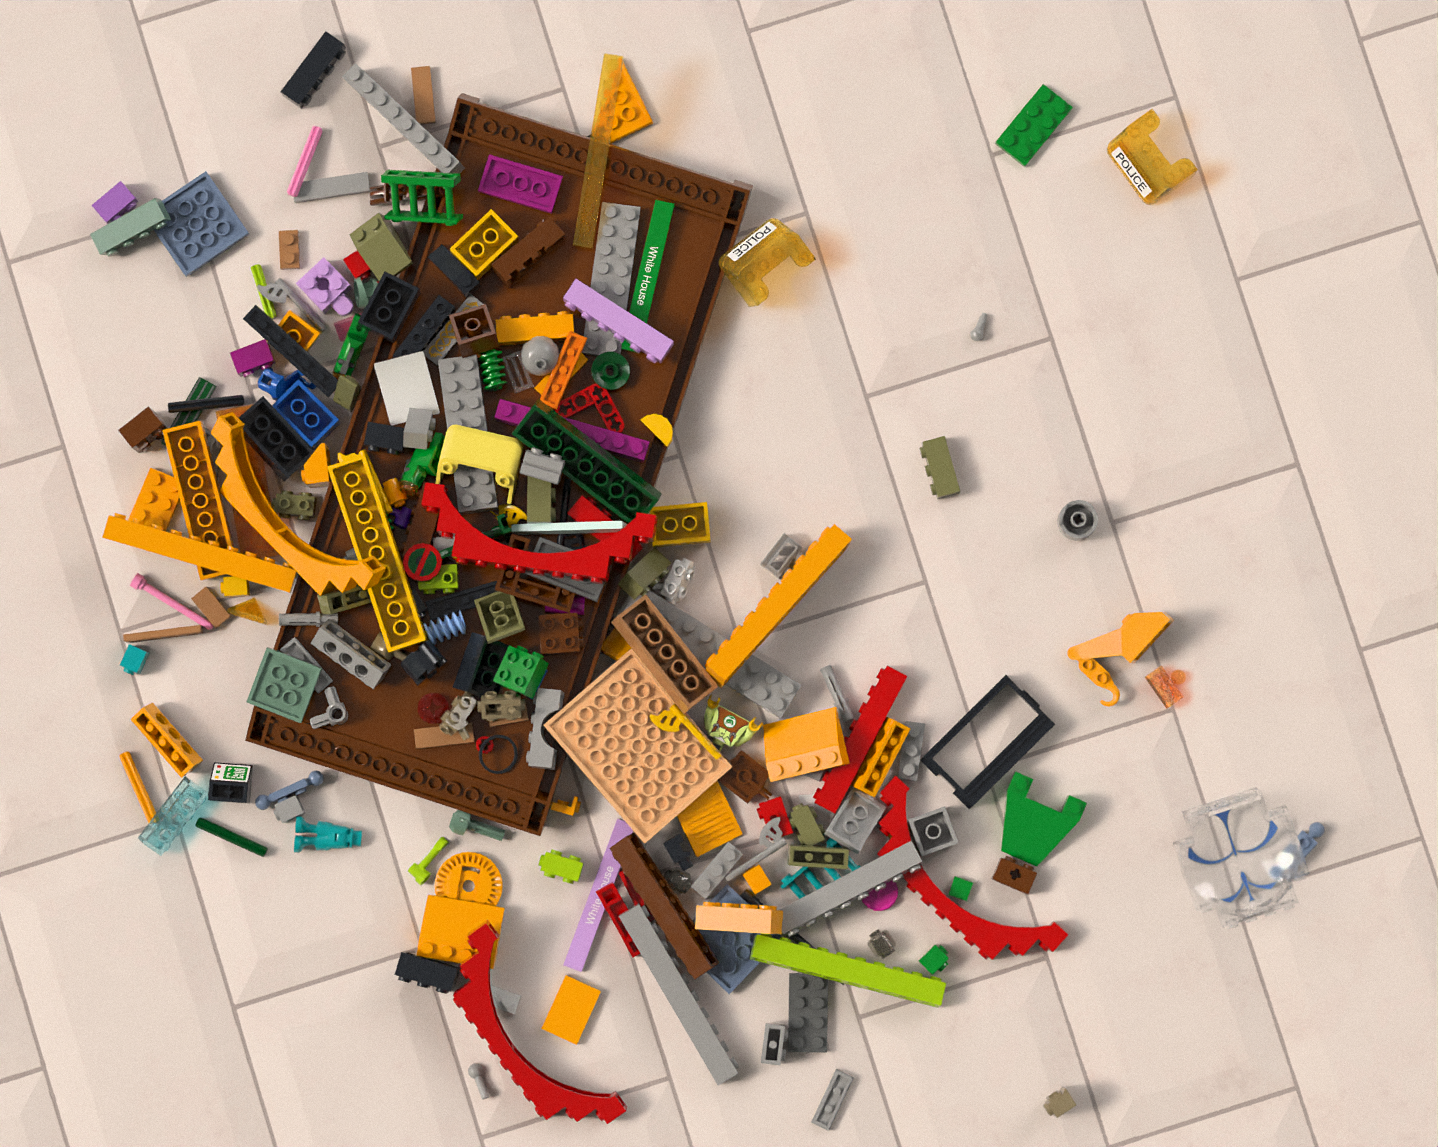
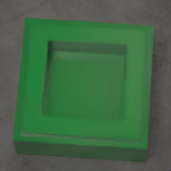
M954 876L948 895L967 901L973 883Z

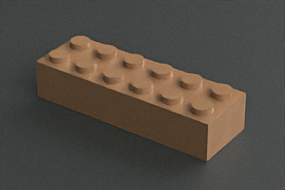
M644 595L611 622L683 714L718 687L647 595Z

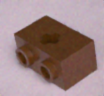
M1005 856V859L1000 858L991 879L1028 895L1037 875L1033 871L1034 867L1025 863L1023 866L1015 864L1016 860ZM1017 869L1020 877H1016L1013 880L1010 872Z

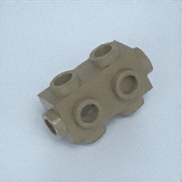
M512 690L497 695L495 691H488L485 695L481 696V701H478V712H482V719H487L488 721H495L500 718L516 720L521 718L522 711H525V699H521V694H517L516 691Z
M465 692L461 697L458 695L451 703L452 709L450 711L447 710L441 717L443 721L439 728L443 733L452 736L458 731L464 741L470 738L465 729V726L468 724L466 718L478 703L472 694Z

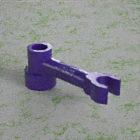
M391 507L393 512L389 514L396 517L393 524L406 530L408 523H410L412 510L407 507H402L401 510Z

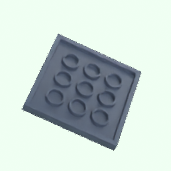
M206 171L162 200L171 220L166 222L167 225L159 230L154 229L186 277L249 235Z
M728 884L710 901L721 903V907L722 903L740 904V906L741 904H748ZM698 929L719 961V964L707 973L730 994L760 963L750 960L755 936L757 934L761 935V933ZM771 934L772 938L778 940L782 937L780 934Z

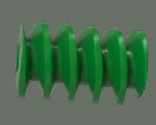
M488 350L478 353L482 355L478 358L479 362L483 363L480 365V369L485 370L481 373V376L486 378L482 383L488 385L484 388V391L491 392L503 389L502 386L507 384V381H502L501 378L505 377L506 374L500 373L504 366H500L498 363L502 362L503 359L497 358L498 355L502 354V351Z

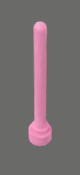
M137 573L133 578L130 586L134 589L145 590L208 630L213 628L210 621L148 584L143 575Z

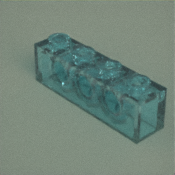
M185 776L139 835L138 839L145 846L162 856L170 848L175 837L180 835L185 824L193 818L198 807L205 802L208 793Z

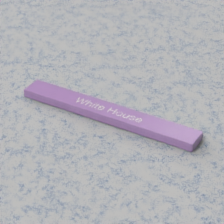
M620 819L616 821L563 964L580 972L583 970L605 910L596 891L611 882L615 883L621 867L619 862L614 859L609 848L634 832L625 821Z

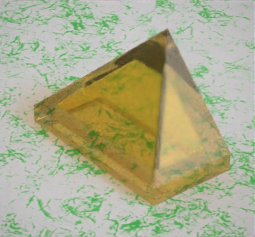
M255 597L227 609L229 614L264 625L267 623Z

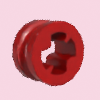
M481 736L476 741L478 751L480 750L479 745L482 744V740H486L489 737ZM492 740L489 741L488 750L483 749L482 754H488L493 750L494 743Z

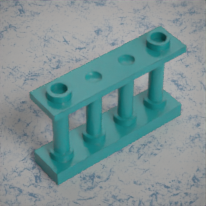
M832 838L825 842L827 844L826 847H841ZM848 856V867L852 871L861 867ZM802 867L794 875L789 873L781 880L783 883L781 888L784 889L788 885L799 899L806 895L793 880L801 873L805 875L817 890L824 887L808 867ZM824 868L834 881L841 878L834 868Z

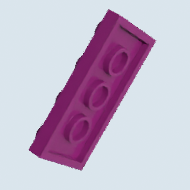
M489 155L478 192L552 214L563 176Z

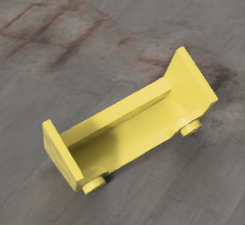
M451 425L445 435L435 484L441 483L444 473L452 474L456 472L458 464L496 472V482L502 487L509 488L507 504H511L517 488L523 444L516 438L465 426Z

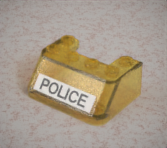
M1153 109L1128 125L1107 146L1108 156L1140 199L1147 205L1156 204L1192 178L1198 171L1193 162L1187 158L1179 159L1170 165L1150 138L1149 134L1155 131L1160 124V119Z
M771 218L723 254L719 260V266L749 307L760 305L769 295L768 287L761 278L790 256L799 267L810 265L816 258L797 233L780 220Z

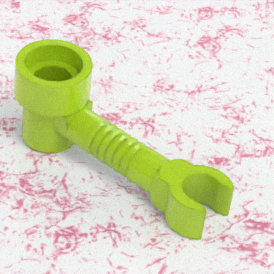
M444 837L437 841L433 849L419 865L414 863L408 869V872L416 878L415 881L421 886L431 876L426 867L449 843Z

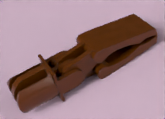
M388 183L370 187V191H372L370 198L373 199L370 200L371 206L392 204L391 186ZM399 184V201L401 203L403 200L409 199V187L406 184ZM425 185L416 186L417 201L427 199V188ZM443 186L434 187L435 198L444 196Z

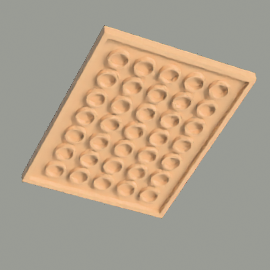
M630 649L544 723L543 726L645 844L731 769L732 766L721 753V757L716 760L682 722L679 725L678 732H668L658 728L651 721L650 714L658 716L664 710L669 711V708L675 702L633 649ZM685 713V715L692 722V724L701 732V734L705 738H707V736L701 731V729L690 718V716L687 713ZM664 716L660 722L664 723L667 716ZM676 716L671 719L670 726L673 725L677 718Z

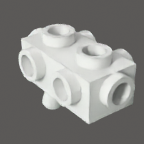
M683 558L682 561L675 559L668 577H665L664 582H658L653 587V590H661L660 594L666 596L665 600L672 604L680 602L686 595L689 581L694 577V570L696 568L693 566L694 562Z

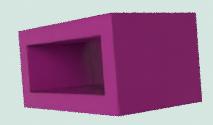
M265 339L230 352L237 374L244 378L254 375L256 370L261 369L264 371L265 369L272 368V364L276 363L269 343Z

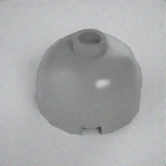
M545 336L533 337L532 340L523 345L521 351L522 363L525 369L537 376L550 374L556 366L560 354L559 347L551 338Z

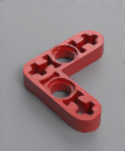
M596 383L560 401L558 408L555 409V412L562 417L570 418L595 405L608 430L623 433L625 428L624 421L608 391ZM594 389H602L601 395L603 399L607 397L608 400H604L598 405L597 402H600V399L597 395H593L595 393ZM579 396H583L586 399V404L582 407L577 406L575 403L576 398ZM572 400V404L576 410L573 411L572 408H570L567 410L566 415H564L563 413L559 414L560 407H569V401ZM605 404H609L613 408L612 412L608 415L601 411L602 406ZM616 414L617 417H614V420L617 424L621 423V425L619 426L620 430L616 431V429H611L613 424L611 420L607 422L606 419L611 418Z

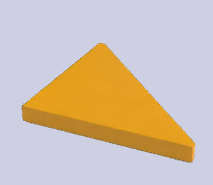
M619 58L592 133L596 140L608 144L615 143L653 124L622 58Z

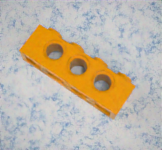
M153 702L144 706L131 718V721L181 778L192 772L203 761Z
M886 716L851 786L875 798L910 728Z

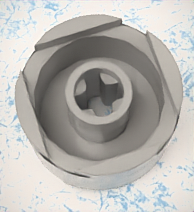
M1075 500L1066 504L1058 515L1057 524L1059 531L1066 538L1074 541L1084 540L1095 531L1098 524V516L1094 507L1083 500ZM1077 516H1079L1080 521H1082V523H1079L1078 525L1075 524V521L1073 520Z

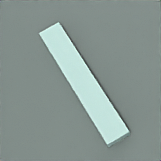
M623 521L513 524L511 531L517 535L618 532L627 524Z

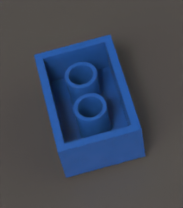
M299 379L272 405L314 450L341 424L340 420Z

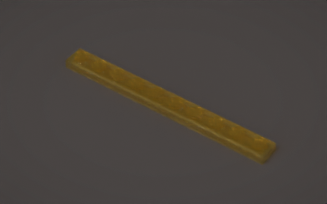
M604 53L573 242V245L593 248L623 56Z

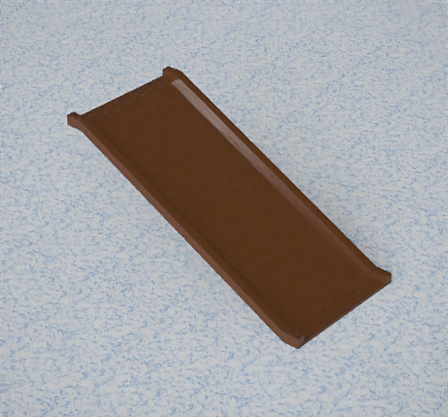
M461 93L457 97L448 135L443 147L465 168L460 173L461 181L453 188L454 214H463V219L454 226H447L445 223H417L408 250V255L413 264L402 271L399 278L419 288L421 294L395 343L379 336L340 453L345 456L352 453L358 455L360 451L366 450L380 484L384 488L383 483L390 479L397 478L398 481L401 480L406 461L412 457L416 449L405 447L404 453H399L398 455L387 454V450L382 449L379 452H373L364 446L368 422L390 425L374 363L393 359V354L439 295L451 303L456 311L466 300L459 290L428 258L441 244L450 251V248L491 209L518 236L519 242L528 232L536 229L537 224L541 220H547L550 217L565 233L566 238L511 288H508L491 268L478 280L481 287L472 295L483 304H486L495 332V320H499L501 316H511L512 319L519 318V315L523 314L537 317L540 313L557 315L558 312L568 311L569 314H573L574 332L584 336L586 319L581 316L582 313L578 310L572 311L567 308L563 297L575 279L591 287L602 202L641 207L627 312H630L655 200L673 203L674 209L647 324L673 340L674 345L661 364L648 360L646 358L647 355L642 351L635 353L621 349V355L627 360L630 367L629 378L622 387L615 390H607L624 421L625 428L621 434L649 441L650 444L644 463L616 455L613 456L655 488L668 447L640 419L651 414L661 415L670 422L674 432L730 261V257L727 255L734 249L753 185L734 180L731 183L479 103L480 98ZM489 155L563 176L552 214L479 193L478 188ZM436 168L435 172L442 173L438 168ZM445 189L444 196L435 198L436 213H446ZM425 199L421 212H428V199ZM565 341L554 342L559 347V352H561ZM457 343L444 359L461 357ZM524 344L505 345L491 349L502 351V354L498 355L497 358H502L503 361L498 363V365L504 366L500 373H504L506 376L501 378V380L507 381V384L503 385L501 390L484 391V388L488 385L482 383L486 378L482 377L481 373L485 370L480 369V365L483 363L478 360L488 432L516 438L512 435L516 428L515 426L495 420L500 399L531 408L538 398H541V395L534 388L545 376L531 374L525 369L521 356ZM583 354L589 361L570 379L561 401L596 383L592 377L591 367L597 356ZM425 357L440 411L439 414L433 415V418L436 419L435 430H432L433 437L436 432L442 433L445 436L447 423L439 365L436 366ZM607 369L606 373L608 375H612L613 371L611 369ZM594 389L595 393L593 395H597L600 399V402H597L598 405L602 401L608 400L607 397L603 399L601 395L602 389ZM579 396L576 398L575 403L577 406L582 407L586 404V399L583 396ZM572 400L569 401V407H560L559 414L563 413L564 415H566L567 410L570 408H572L573 411L576 410L572 404ZM605 404L602 406L601 411L608 415L612 412L613 408L611 405ZM595 405L569 418L607 429ZM616 414L613 417L606 419L607 422L611 420L613 424L611 429H616V431L620 430L619 426L621 425V423L617 424L614 420V417H617ZM406 422L392 426L405 428ZM522 442V444H523V453H522V459H521L520 470H521V466H522V463H523V459H524L526 450H531V448H529V447H528L527 445H525L523 442ZM519 471L517 488L509 505L520 508L527 515L528 476L520 474ZM444 473L440 484L446 486L447 496L459 512L454 473ZM563 473L559 484L553 483V488L556 491V503H553V508L556 510V522L552 523H560L564 479H570ZM426 475L423 483L435 484L436 476ZM330 480L309 545L325 554L344 559L343 557L347 556L345 552L354 547L332 480ZM495 480L499 507V505L507 504L509 488L500 486ZM571 480L568 512L581 496L586 499L589 496L597 503L595 507L600 511L605 509L612 515L610 518L612 521H623L628 525L625 520ZM401 483L408 499L405 501V505L396 509L401 510L402 507H407L412 510L419 500L416 497L418 490L407 489ZM499 510L492 511L496 515H499ZM490 511L461 515L480 532L489 531L492 527L499 525L495 515ZM391 514L387 516L388 519H392L394 522L395 516ZM567 514V522H566V523L575 522V521H574L571 517H569V515ZM413 516L410 517V524H412ZM520 519L517 524H528V523H527V520ZM392 522L390 526L394 527L392 533L403 564V554L400 553L402 543L407 541L408 535H406V530L395 526ZM436 531L434 538L441 537ZM581 533L585 540V547L599 542L590 533ZM558 534L517 536L530 539V541L538 543L540 537L557 543ZM575 535L565 537V539L569 540L576 538ZM503 536L496 539L495 537L492 538L501 544L509 545V542L507 543ZM579 543L571 544L572 547L580 546ZM448 557L442 559V565H458L459 590H455V593L497 581L500 570L495 569V566L492 565L478 567L475 565L476 563L468 562V565H463L448 559ZM612 559L611 565L613 567L598 602L585 598L584 615H578V617H582L583 629H579V636L583 637L584 648H580L581 653L547 655L542 659L549 664L547 667L548 671L539 688L563 691V707L591 684L622 590L618 583L627 574L630 563L629 565L615 563L614 559ZM406 573L411 591L415 589L418 592L425 606L426 601L450 595L444 594L443 590L435 591V594H423V591L419 590L418 581L413 580ZM299 574L285 614L321 613L317 597L318 593ZM515 597L523 618L525 630L497 641L517 648L519 645L528 650L527 653L531 655L533 652L541 655L538 615L551 613H545V605ZM372 602L338 612V626L370 648L379 632H381ZM477 608L461 612L466 624V634L463 635L459 630L458 637L451 633L450 640L446 636H444L443 642L436 638L435 646L447 659V663L441 668L437 667V673L432 678L426 679L419 686L402 668V660L394 656L391 660H386L391 664V667L383 680L372 689L311 644L320 627H316V625L281 626L273 649L282 652L280 649L296 637L333 680L326 688H336L340 703H344L348 712V720L341 725L331 726V724L313 729L310 719L326 713L329 707L324 692L325 689L319 694L314 689L302 723L254 705L245 741L537 836H541L545 828L554 794L567 758V753L544 728V736L547 743L557 750L555 770L528 766L529 763L526 762L527 751H530L531 748L529 733L533 731L531 715L532 712H535L536 704L533 703L532 699L522 694L521 699H525L529 720L490 727L489 721L482 719V712H478L477 703L466 718L468 723H473L475 743L416 750L414 729L440 726L443 721L441 717L447 710L450 711L452 709L451 703L458 695L461 697L465 693L453 688V684L471 633L485 635ZM427 611L425 612L426 616L421 621L422 624L425 623L429 627L430 616ZM421 644L400 651L408 656L411 652L419 649L418 647ZM501 686L498 695L505 694L510 689ZM474 696L475 700L481 701V698ZM337 710L334 713V719H340L343 716L342 710ZM504 735L515 743L518 757L515 765L509 771L502 774H494L487 771L481 765L479 751L476 748V741L481 736ZM495 738L492 739L494 743L493 750L488 754H482L484 764L489 769L500 771L506 769L512 763L514 748L508 740ZM490 742L485 745L484 750H488Z

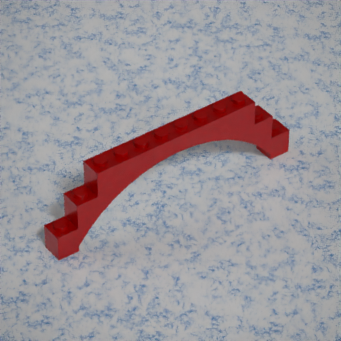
M425 482L421 504L428 513L437 514L440 511L436 531L445 539H453L455 537L452 557L458 564L468 565V562L476 563L475 565L478 567L492 565L495 566V569L499 570L513 568L515 572L525 573L527 570L533 571V574L544 576L545 573L552 574V577L561 579L564 576H569L575 581L590 579L595 584H602L603 581L608 582L612 559H614L615 563L626 564V561L631 562L635 539L643 544H649V541L654 542L658 522L656 515L637 512L636 518L623 529L594 545L568 552L537 553L509 547L478 531L453 506L447 496L445 485Z
M897 776L879 793L882 796L880 798L881 801L887 806L890 804L893 806L878 823L880 825L879 830L886 837L889 834L892 836L878 851L877 855L879 857L911 841L906 817V793L910 788ZM920 865L921 869L914 873L909 871L903 874V879L908 883L906 887L913 893L917 891L922 896L920 900L928 907L932 905L937 909L934 913L942 920L946 918L950 921L951 924L949 926L956 933L959 931L965 935L963 939L971 947L976 945L980 949L978 953L985 960L988 958L993 960L1007 944L1010 945L1008 949L1015 956L1018 954L1023 956L1037 940L1040 941L1038 945L1044 951L1050 950L1053 952L1068 936L1054 921L1046 926L1013 927L977 917L946 897L932 882L922 865Z
M486 920L472 930L467 936V942L473 950L477 949V952L465 959L460 965L462 975L466 979L469 978L470 981L454 992L453 1001L458 1008H463L470 1024L474 1023L477 1027L476 1031L480 1038L486 1039L489 1043L488 1048L492 1054H497L501 1059V1066L506 1071L509 1070L513 1075L511 1076L513 1082L517 1086L520 1085L522 1087L525 1098L529 1102L532 1101L534 1103L537 1114L548 1120L566 1107L565 1112L569 1118H574L578 1122L596 1109L595 1113L598 1118L609 1124L626 1112L627 1105L616 1091L612 1094L596 1093L563 1084L536 1068L514 1046L497 1015L490 985L491 954L494 941L498 939L499 934L489 920Z

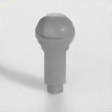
M982 313L976 328L970 333L974 341H980L983 338V328L988 316L986 313Z

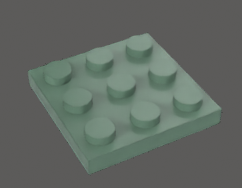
M267 647L246 702L302 723L322 668Z

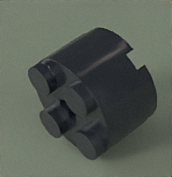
M430 640L421 644L418 647L419 649L411 652L401 662L402 668L417 686L426 679L432 678L437 673V667L441 668L447 663V659Z

